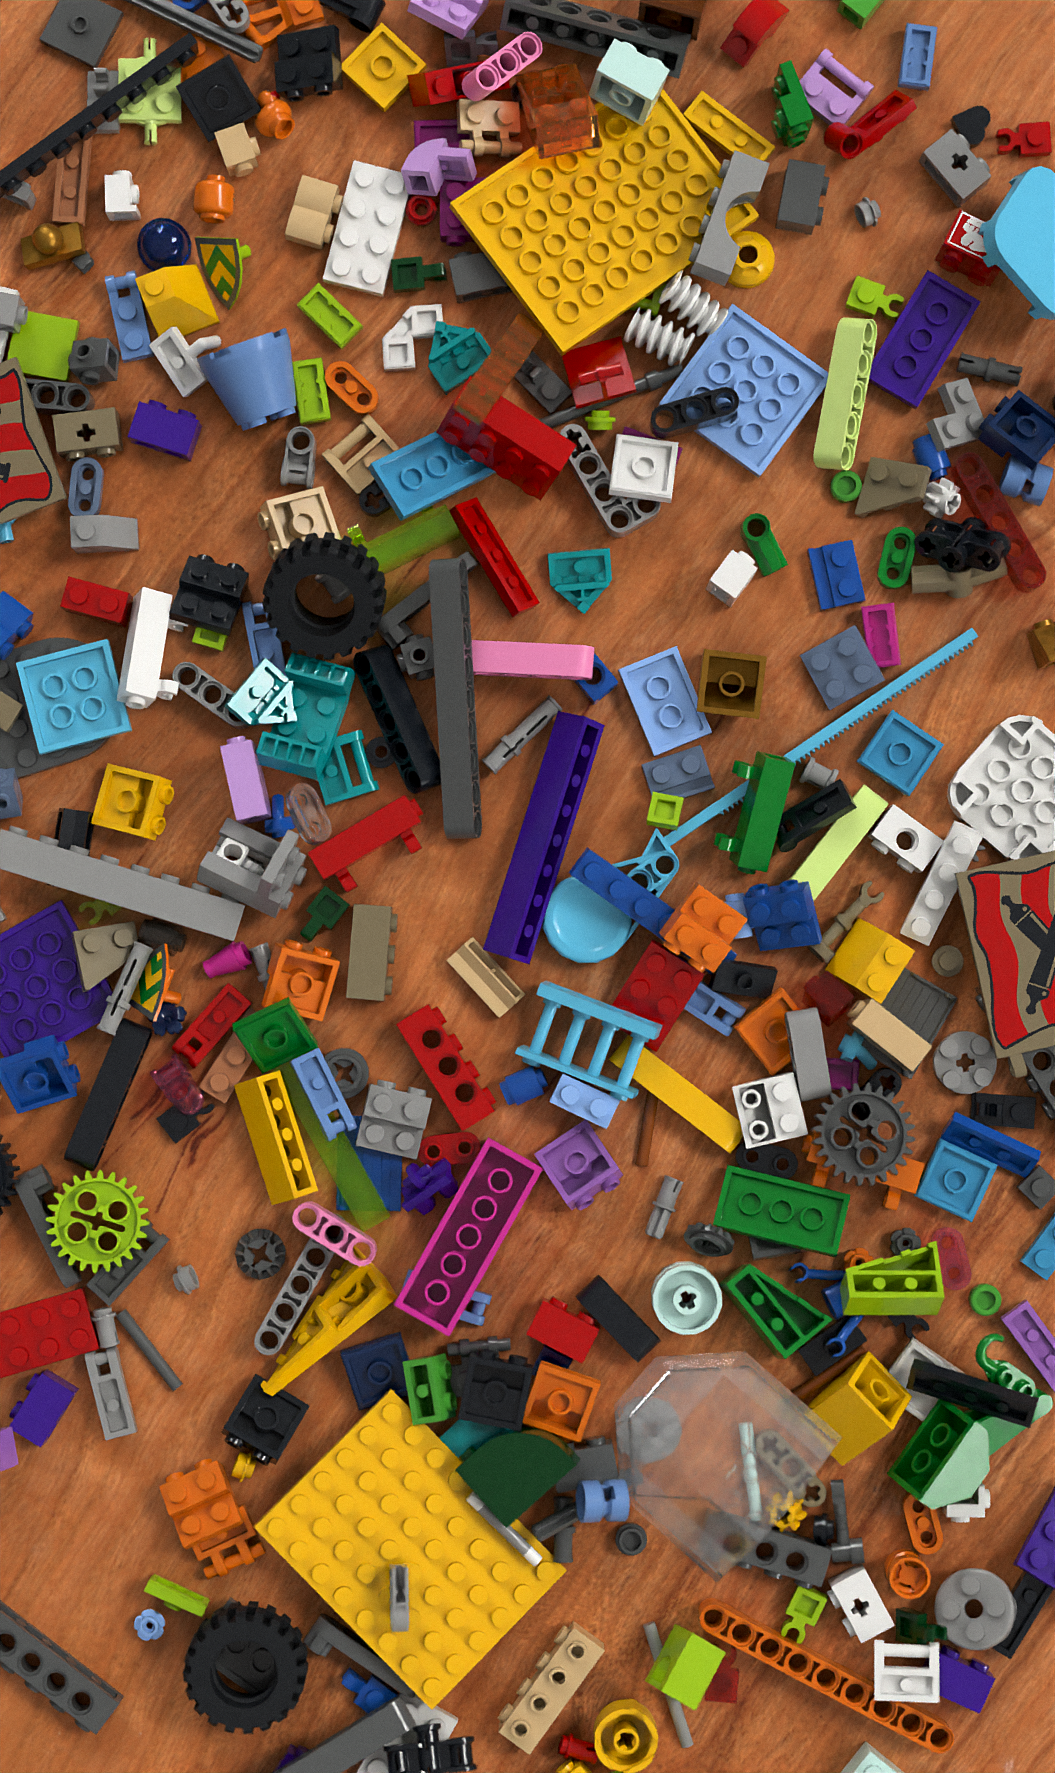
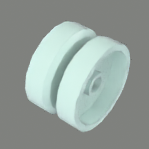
M679 1261L664 1267L655 1277L651 1288V1304L659 1321L670 1331L681 1335L698 1334L708 1329L718 1318L722 1307V1292L715 1277L704 1266L691 1261ZM684 1291H687L688 1295L690 1293L692 1295L688 1302L681 1301L680 1294Z

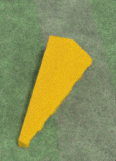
M356 1246L353 1247L354 1254L358 1258H367ZM345 1260L340 1269L333 1270L330 1275L333 1280L323 1296L318 1295L294 1331L292 1335L294 1341L286 1354H280L276 1362L279 1365L269 1381L263 1380L261 1383L265 1393L270 1396L275 1395L398 1298L387 1278L372 1262L365 1266H357Z

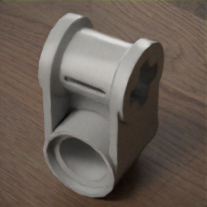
M295 427L287 435L285 455L281 467V486H286L290 483L306 485L307 489L313 488L317 441L312 432L306 427ZM302 435L309 437L310 443L306 449L298 450L294 448V441L297 437Z

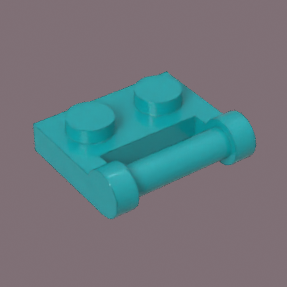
M362 730L336 737L330 757L326 761L318 780L326 806L380 790L378 781L373 779L362 743V740H364ZM347 744L351 746L362 782L361 785L353 787L341 746Z

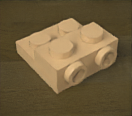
M323 486L267 500L260 507L261 512H258L257 515L260 528L268 531L271 540L268 542V551L273 560L277 558L283 548L288 549L290 542L297 538H300L302 542L305 541L307 534L317 533L318 538H323L325 532L335 533V539L342 540Z

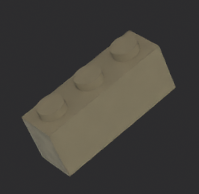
M354 904L346 998L385 1001L386 995L392 994L393 976H387L388 963L394 964L395 945H390L391 932H397L398 914H393V907Z

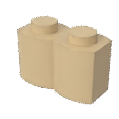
M302 175L285 231L286 240L322 250L324 243H330L334 231V225H331L330 221L333 213L339 214L343 201V196L339 195L338 185Z

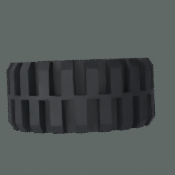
M325 532L323 538H318L317 533L307 534L305 541L302 542L300 538H297L290 542L288 549H282L276 561L273 562L264 584L263 594L265 597L262 602L263 611L269 613L266 621L270 628L276 627L278 629L275 636L281 642L289 641L291 643L289 649L298 653L299 649L306 651V657L315 659L317 654H323L324 660L334 659L336 653H340L342 657L352 654L353 647L360 649L367 643L368 637H373L382 617L387 590L384 588L386 582L384 573L378 572L379 563L374 556L370 558L366 556L368 549L362 544L355 547L351 544L352 538L345 535L342 540L335 539V533ZM310 575H330L342 581L349 588L354 598V605L349 612L338 617L318 616L306 609L300 602L296 593V586L301 579Z
M249 1601L248 1606H241L240 1602L231 1603L226 1610L222 1607L213 1612L211 1618H206L200 1624L187 1650L184 1660L183 1682H186L188 1685L186 1688L188 1699L195 1700L194 1709L199 1715L206 1713L209 1716L207 1721L214 1727L217 1726L218 1722L226 1725L224 1730L226 1732L234 1733L235 1728H243V1734H253L254 1728L260 1727L262 1732L270 1729L274 1721L280 1723L287 1717L288 1711L295 1708L299 1702L300 1694L303 1692L308 1672V1651L306 1644L301 1641L302 1633L298 1627L293 1628L291 1626L292 1619L285 1613L279 1616L275 1613L276 1607L269 1604L265 1609L258 1607L259 1602ZM236 1641H252L260 1644L271 1653L276 1662V1675L270 1686L257 1693L250 1694L233 1690L222 1681L217 1672L216 1662L220 1651L226 1645Z

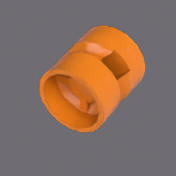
M904 1548L895 1550L888 1555L884 1563V1574L895 1593L906 1599H914L923 1595L930 1586L931 1575L920 1556L911 1549Z

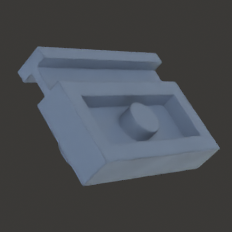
M701 745L641 764L651 796L653 792L687 798L715 788Z

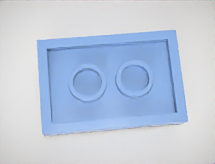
M677 646L618 670L654 757L712 733L704 712H696L698 697Z

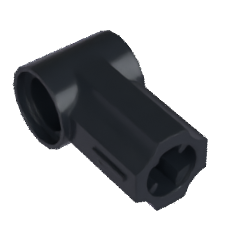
M319 0L320 5L346 17L351 25L366 33L372 32L386 5L383 0Z

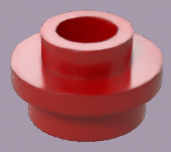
M415 195L406 204V216L414 225H428L436 216V204L429 196ZM421 206L427 209L426 214L422 216L415 212Z

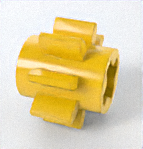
M792 1490L785 1496L777 1492L772 1497L773 1502L769 1503L765 1510L771 1512V1519L768 1523H774L777 1527H780V1532H783L789 1526L795 1531L800 1526L799 1520H803L807 1516V1512L802 1510L804 1499H798L793 1495Z

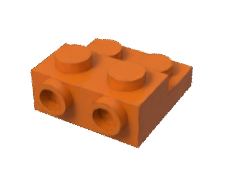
M695 882L659 931V934L666 940L663 945L671 952L679 955L682 951L691 957L688 963L702 973L707 968L714 973L732 949L730 943L748 919Z
M285 939L284 944L275 942L267 973L270 976L261 1005L266 1008L289 997L301 1017L323 1021L340 961L331 956V950L323 947L314 946L313 951L302 949V943L291 939Z
M541 1360L527 1397L522 1423H525L527 1428L554 1433L556 1437L564 1442L571 1443L574 1440L580 1443L601 1381Z
M212 1459L201 1460L194 1465V1471L185 1475L183 1472L173 1473L165 1478V1484L159 1486L168 1514L173 1518L181 1544L186 1550L244 1524L225 1468L217 1460L214 1462Z

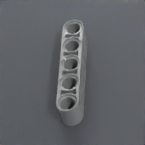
M333 1213L341 1219L345 1220L341 1215ZM340 1228L341 1231L338 1236H328V1238L333 1242L341 1241L344 1236L342 1228ZM311 1237L255 1335V1347L261 1354L273 1355L283 1346L335 1252ZM312 1248L321 1249L325 1254L324 1262L321 1264L312 1263L308 1258L309 1250ZM294 1277H306L309 1281V1289L305 1292L297 1291L293 1286ZM283 1303L289 1304L294 1310L293 1317L290 1319L281 1318L277 1312L278 1305ZM266 1331L274 1332L278 1337V1344L274 1347L266 1346L262 1341V1334Z

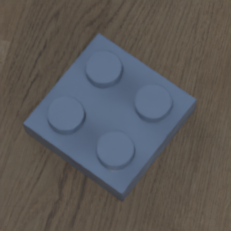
M856 625L800 655L829 710L885 681L880 668Z

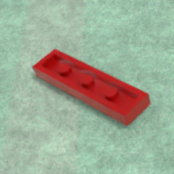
M477 497L457 504L449 510V513L511 616H518L536 607L540 603Z

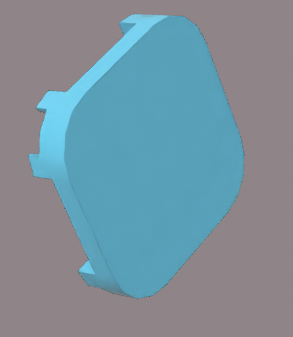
M1039 166L1020 173L1009 181L1012 187L992 218L981 224L978 234L983 235V244L987 254L982 257L987 267L997 264L1032 304L1028 314L1034 319L1045 318L1055 320V173L1049 168Z

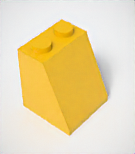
M867 1351L808 1404L799 1421L823 1445L827 1452L843 1466L890 1433L913 1396Z

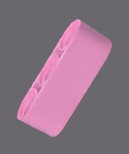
M532 32L520 34L464 77L462 81L464 94L473 101L484 99L541 55L543 48L540 38Z
M306 1201L294 1210L293 1223L298 1230L352 1264L365 1266L374 1259L377 1253L375 1240L321 1205L312 1201ZM310 1208L316 1213V1222L314 1224L306 1225L301 1221L300 1212L302 1209ZM337 1225L342 1228L344 1236L341 1241L333 1242L328 1238L327 1228L329 1226ZM358 1242L367 1243L371 1249L370 1256L365 1259L358 1258L354 1254V1245Z

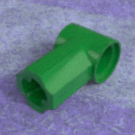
M754 513L749 515L741 524L740 535L747 543L763 577L784 568L788 563L770 529L771 525L767 517ZM755 521L760 523L763 528V534L759 537L750 535L747 530L749 522Z

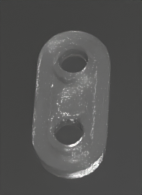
M299 783L289 789L285 796V803L301 838L311 845H318L328 839L332 832V825L316 790L306 783ZM296 798H299L301 800L302 806L298 804ZM309 826L314 828L315 834L312 833Z

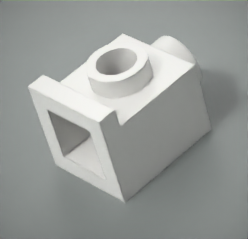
M118 170L114 171L113 175H105V212L109 220H141V213L137 205H134L139 204V187L134 185L132 173L130 171Z

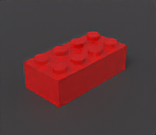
M472 376L466 381L436 431L447 443L457 446L469 454L473 460L488 466L498 476L508 479L522 488L527 495L534 496L540 501L577 446Z

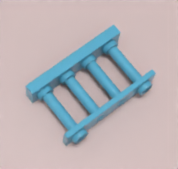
M547 980L541 982L536 995L544 998L543 1003H545L538 1026L530 1047L523 1044L516 1049L515 1054L523 1056L522 1061L529 1065L540 1067V1064L610 1090L609 1095L616 1099L627 1101L628 1098H635L638 1095L639 1089L629 1086L644 1043L648 1042L649 1039L655 1040L658 1038L663 1025ZM561 1005L573 1009L572 1014H574V1018L561 1054L557 1058L542 1052L556 1010L561 1008ZM593 1016L602 1020L601 1025L604 1027L589 1068L585 1069L572 1064L571 1060L585 1021ZM621 1027L631 1031L630 1036L633 1039L619 1078L616 1081L601 1075L600 1072L614 1033L619 1031Z

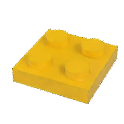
M382 22L341 64L342 73L383 112L409 88L407 75L421 73L427 69V64Z

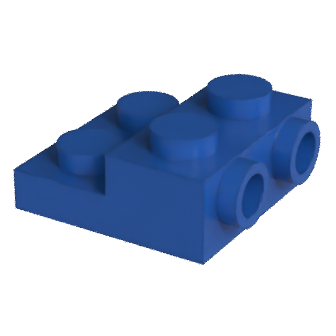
M787 880L776 886H768L765 883L757 884L750 887L744 895L743 902L749 927H754L760 951L821 943L822 935L809 881L798 883L797 880Z
M54 1034L24 1043V1052L0 1059V1082L17 1114L77 1096V1082L81 1081L78 1067L76 1064L69 1065L67 1061L69 1059V1052L64 1041L58 1042Z

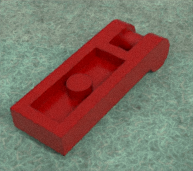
M227 983L174 1043L171 1049L177 1054H183L189 1060L187 1063L192 1068H197L232 1028V1023L238 1021L253 1003L231 983ZM194 1037L203 1044L198 1050L189 1044Z

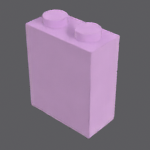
M245 736L227 739V745L220 746L236 821L244 825L271 819L272 810L262 765H259L256 754L257 745L251 739H245Z

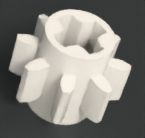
M944 477L941 478L939 483L935 481L930 482L927 485L923 502L926 503L923 509L929 511V514L937 518H942L944 513L952 515L957 511L961 503V496L958 494L960 488Z

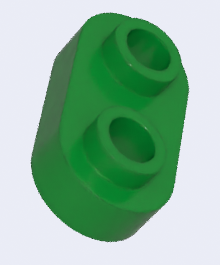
M906 527L892 529L884 540L877 569V579L883 587L890 590L902 587L909 578L916 549L914 545L916 536ZM896 539H901L905 543L903 549L895 547L894 541ZM894 569L898 574L897 578L890 579L887 576V570Z

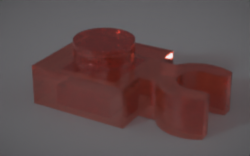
M730 1646V1654L727 1657H723L704 1693L705 1701L737 1703L739 1669L730 1668L737 1657L734 1646Z

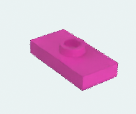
M894 603L861 607L865 643L878 667L901 665Z

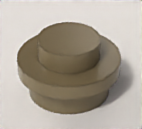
M942 946L933 953V969L941 976H954L963 967V956L954 946Z

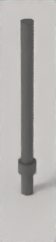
M676 364L659 372L655 369L645 373L644 378L634 381L636 393L578 409L574 405L539 419V421L553 428L588 414L591 410H598L648 389L653 391L661 388L662 383L679 377L683 368L681 364L680 366Z

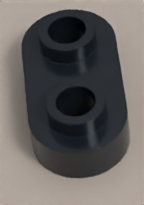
M743 1141L735 1152L736 1162L741 1168L784 1179L792 1177L798 1167L797 1158L792 1151L771 1144L746 1149L745 1142ZM750 1150L757 1152V1159L754 1162H749L746 1159V1154ZM781 1158H785L788 1162V1166L784 1170H779L776 1165L777 1161Z

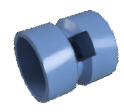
M1011 454L1002 473L998 493L1012 498L1021 495L1024 502L1040 506L1049 488L1054 469L1038 463L1031 470Z
M606 1479L601 1485L598 1480H580L576 1487V1511L579 1522L596 1523L600 1522L602 1517L607 1522L626 1521L629 1515V1491L626 1481L624 1479Z

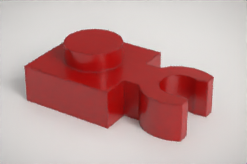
M1050 121L1019 123L1016 133L1008 128L999 129L996 133V138H1006L1009 143L1006 146L998 147L997 154L1007 155L1013 149H1018L1019 158L1050 156L1052 153Z

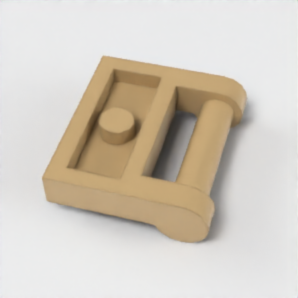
M369 414L361 419L362 423L332 450L328 448L321 454L325 461L339 474L357 496H360L365 488L376 482L368 469L370 464L400 449ZM371 432L375 438L343 465L339 459Z

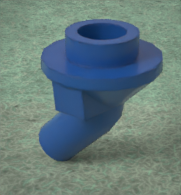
M276 794L272 796V819L265 820V833H271L272 838L284 837L288 829L291 830L296 827L292 816L284 817V796Z

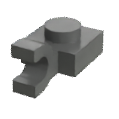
M469 30L462 40L448 32H444L447 67L477 62V55L492 56L498 52L496 31L481 34L479 38H475V30Z

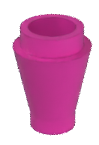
M232 941L211 958L203 961V967L208 977L213 978L219 975L246 970L247 965L252 963V958L243 941L237 943Z

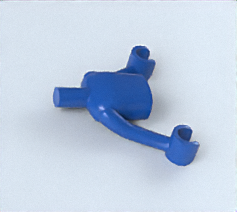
M795 1263L789 1268L788 1271L794 1268L802 1270L803 1277L794 1281L797 1284L807 1278L839 1280L835 1284L822 1289L821 1293L828 1310L835 1320L845 1316L843 1315L840 1285L845 1270L808 1269L803 1263ZM852 1315L838 1336L826 1342L825 1346L831 1343H836L839 1346V1353L831 1356V1358L835 1359L844 1354L846 1350L845 1341L865 1315Z

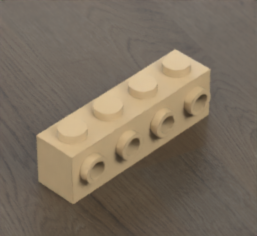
M574 1621L569 1628L564 1625L554 1639L556 1645L550 1654L546 1651L542 1654L535 1665V1668L538 1669L531 1680L528 1677L524 1679L516 1692L519 1697L513 1705L507 1703L497 1718L500 1721L499 1733L529 1755L605 1651L603 1642Z

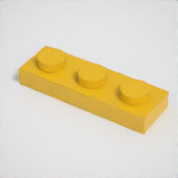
M703 91L699 93L683 114L691 126L731 156L736 150L766 162L775 150L773 144Z

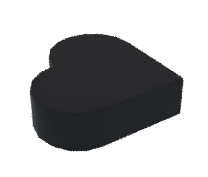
M974 106L952 116L951 122L957 134H962L969 142L970 148H974L983 141L985 129L990 122L991 116L987 108Z

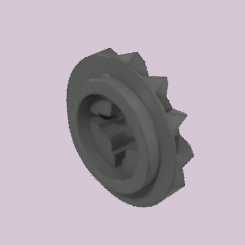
M340 1048L331 1051L324 1057L334 1079L339 1074L334 1064L335 1062L344 1068L353 1063L355 1065L349 1073L354 1082L353 1084L346 1079L336 1082L343 1098L353 1097L364 1089L369 1078V1067L361 1054L353 1049Z
M699 1222L696 1225H688L684 1234L685 1242L693 1250L711 1257L730 1254L735 1242L731 1238L730 1233L722 1231L721 1227L712 1226L711 1223L704 1225Z
M254 1229L247 1232L238 1241L235 1256L238 1267L246 1276L261 1280L274 1276L282 1268L286 1258V1250L283 1241L276 1233L267 1229ZM267 1242L265 1254L269 1256L272 1262L262 1259L255 1266L252 1265L255 1254L248 1247L259 1249Z

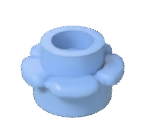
M146 1609L142 1611L140 1616L135 1618L134 1628L138 1631L137 1635L142 1640H157L164 1632L165 1619L162 1614L153 1609ZM147 1623H152V1628H148Z

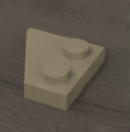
M871 457L854 514L860 518L868 517V513L881 509L888 511L898 508L904 503L911 504L923 500L932 470L924 465Z
M134 921L78 930L71 933L83 992L91 990L127 962L134 942H139Z

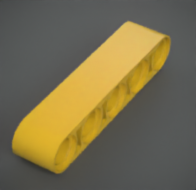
M629 1035L626 1036L609 1058L620 1069H622L633 1039ZM643 1047L632 1078L731 1154L743 1138L740 1121Z

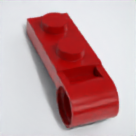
M894 90L851 127L841 122L832 123L824 133L825 146L846 159L857 157L866 148L879 142L897 124L905 121L907 116L917 109L914 100L898 90Z

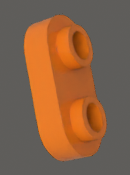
M336 361L328 366L325 372L327 387L354 413L365 416L377 409L379 404L377 390L355 368L344 361ZM338 375H345L347 377L346 382L343 384H338L335 379ZM367 396L369 397V402L366 405H361L358 403L359 397Z
M908 1492L903 1498L902 1510L910 1541L918 1552L925 1555L933 1554L943 1544V1534L936 1509H930L924 1504L920 1510H913L912 1505L917 1499ZM924 1531H929L931 1533V1537L928 1541H922L920 1539V1536Z

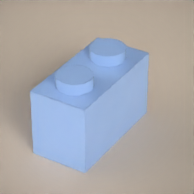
M562 1072L549 1102L607 1129L620 1100Z

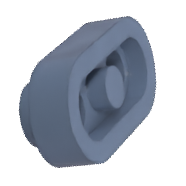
M81 458L72 467L68 508L73 516L98 515L101 510L104 470L93 458ZM92 470L94 472L93 478L85 480L84 473ZM84 501L91 503L87 511H82L80 508L81 503Z

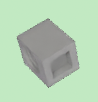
M0 292V330L19 334L21 325L26 324L28 307L25 306V302L20 295Z

